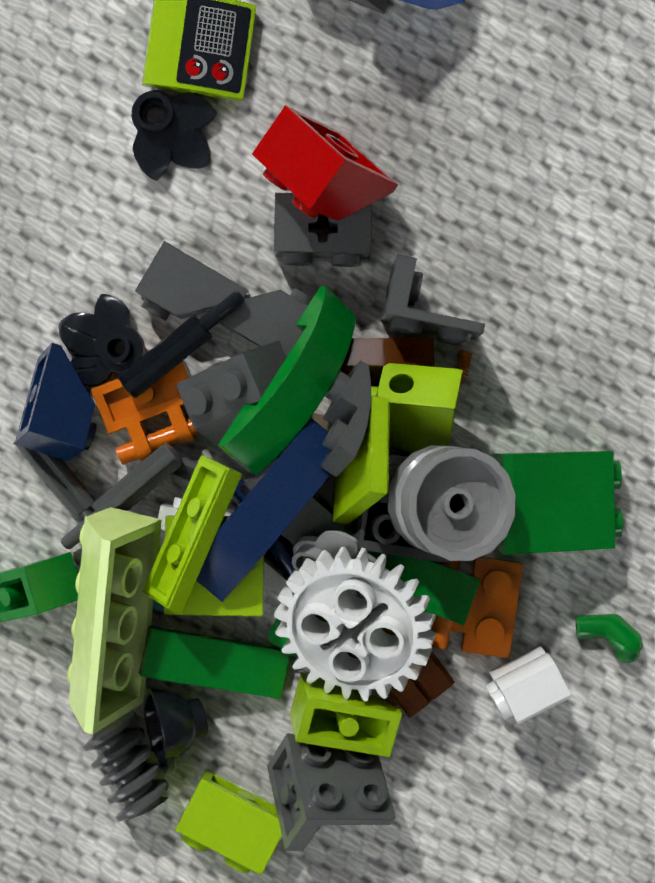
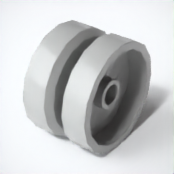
M431 445L416 451L397 467L388 487V511L395 530L409 545L449 561H472L491 553L506 538L515 517L516 494L509 474L495 458L476 449Z

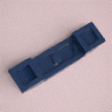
M313 418L307 422L218 529L196 581L221 602L261 559L331 475V473L320 467L329 450L322 445L328 431Z

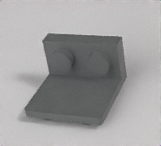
M397 254L392 265L381 321L391 323L390 332L417 337L421 330L437 332L436 341L456 346H464L465 343H470V339L474 340L484 333L485 323L408 308L407 305L414 306L415 302L418 301L423 273L415 271L417 258Z
M287 733L267 765L285 851H304L321 825H391L396 818L378 755L296 742L294 734Z

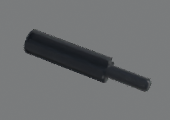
M234 291L201 319H198L194 314L118 375L125 390L134 398H138L148 388L210 340L213 336L209 330L244 303V297L241 293Z

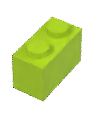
M205 769L175 831L183 834L181 838L189 846L200 851H207L210 848L225 856L224 861L231 868L245 874L252 870L262 875L282 837L277 810L274 804Z

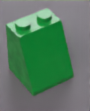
M614 451L492 453V457L509 474L516 494L514 520L506 538L495 549L504 555L616 548L615 537L622 536L623 518L621 509L615 508L614 489L621 488L622 470L620 461L614 460Z

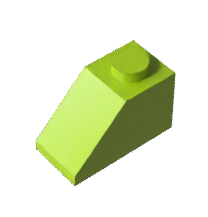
M300 673L289 714L296 742L390 757L402 717L401 709L373 694L370 695L368 701H363L359 691L354 689L348 700L343 699L341 687L337 685L327 694L324 692L325 680L319 677L316 681L309 684L307 682L309 673Z

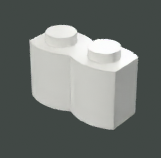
M541 646L490 671L489 673L493 681L485 685L504 720L513 716L518 725L572 698L555 662L548 653H545Z

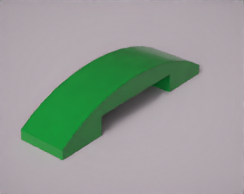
M320 286L296 323V326L303 333L256 406L244 404L218 444L220 448L250 474L257 475L269 465L304 427L330 389L347 355L355 329L356 316L327 286Z

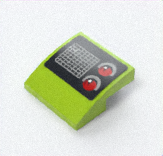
M153 0L142 86L179 94L197 93L223 100L242 101L244 99L257 5L237 0Z

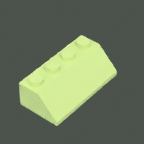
M112 507L85 517V522L80 532V544L82 546L81 567L75 584L78 593L77 612L71 629L74 646L72 663L67 675L68 683L70 684L68 703L83 731L92 735L144 702L146 677L140 676L139 669L148 627L151 626L154 599L142 591L159 553L162 519Z

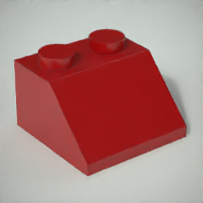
M286 105L252 153L266 167L263 172L264 177L282 190L287 191L289 189L295 195L291 202L300 211L312 218L322 214L339 221L392 194L398 187V184L340 132Z

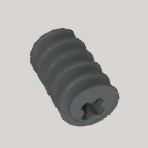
M131 710L93 734V737L83 746L84 751L100 750L101 755L91 764L93 769L104 767L109 769V772L99 781L100 786L116 785L117 790L107 799L108 803L124 802L126 806L115 817L117 822L143 815L168 799V797H161L168 790L169 784L167 780H152L160 772V764L158 762L144 763L152 754V747L148 744L136 745L144 737L145 732L143 728H127L137 717L134 710Z

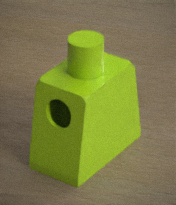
M388 363L383 366L379 386H371V396L389 399L390 447L414 453L431 445L449 446L463 370Z

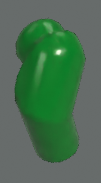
M620 615L575 616L576 637L578 640L604 638L614 648L616 658L619 661L630 663L639 658L640 651L643 648L641 635Z

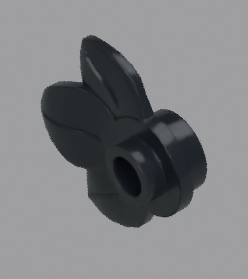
M152 90L140 95L133 104L131 117L138 131L132 150L141 170L152 180L158 181L166 172L171 161L176 165L191 169L207 167L210 157L209 145L201 128L207 126L216 117L217 112L213 106L203 97L193 93L171 97L163 91ZM154 107H159L165 112L164 119L157 124L147 120L149 110Z
M101 294L94 307V314L85 312L73 313L62 319L58 325L62 342L69 351L75 354L71 364L84 386H98L105 383L113 373L121 374L145 354L144 340L131 326L130 310L122 300L114 296ZM123 341L125 351L122 356L116 357L114 348L118 342Z

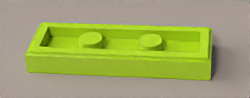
M201 455L144 585L143 593L169 610L179 613L183 612L242 473Z

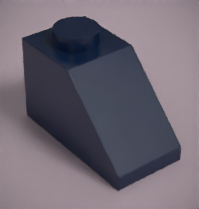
M51 343L37 359L14 444L69 462L83 450L87 451L90 448L96 434L97 424L91 422L95 404L61 345Z

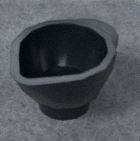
M148 688L143 702L148 737L162 770L165 773L172 772L175 768L174 759H177L189 750L195 738L207 735L208 724L205 710L199 698L185 700L179 695L164 690Z

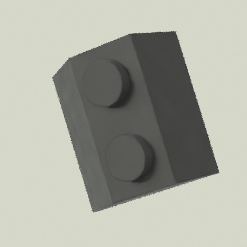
M280 341L243 352L176 384L196 431L218 445L243 405L256 406L286 359Z

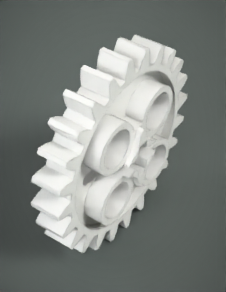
M341 547L335 560L326 550H323L316 563L307 558L299 571L294 570L286 582L287 585L284 586L277 598L281 603L275 611L274 617L281 620V623L275 634L288 638L281 650L282 653H296L298 657L292 668L296 670L307 666L311 670L307 682L310 684L319 677L325 680L324 692L327 694L337 685L341 687L343 699L348 700L353 689L359 691L363 701H368L373 689L385 699L388 697L392 686L402 692L408 679L416 680L422 665L426 666L432 652L429 648L432 647L436 633L430 629L434 623L435 614L423 612L430 598L427 595L414 596L419 580L416 578L403 582L400 577L404 566L400 564L389 571L385 568L386 555L381 554L376 562L372 563L368 561L366 548H361L356 559H351L346 547ZM350 590L359 591L365 598L356 597ZM381 603H385V604H386V606L381 607V608H379L378 610L376 609V610H374L373 612H371L372 609L375 608L376 606H378L379 604H381ZM314 614L322 616L327 622L319 620ZM368 616L365 624L360 622ZM344 626L349 628L341 634ZM381 628L390 629L396 635L387 634ZM336 638H338V640L329 646L324 645L325 643H328L329 641H333ZM346 652H350V653L354 654V655L357 656L359 659H355V658H353V657H350Z

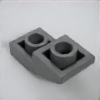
M361 360L348 376L340 371L325 395L332 402L323 419L333 426L322 443L329 450L320 467L336 477L356 457L368 424L371 406V377L369 365Z

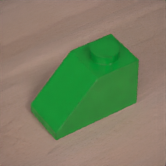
M71 552L0 572V623L37 615L78 601L75 584L79 570L74 564Z

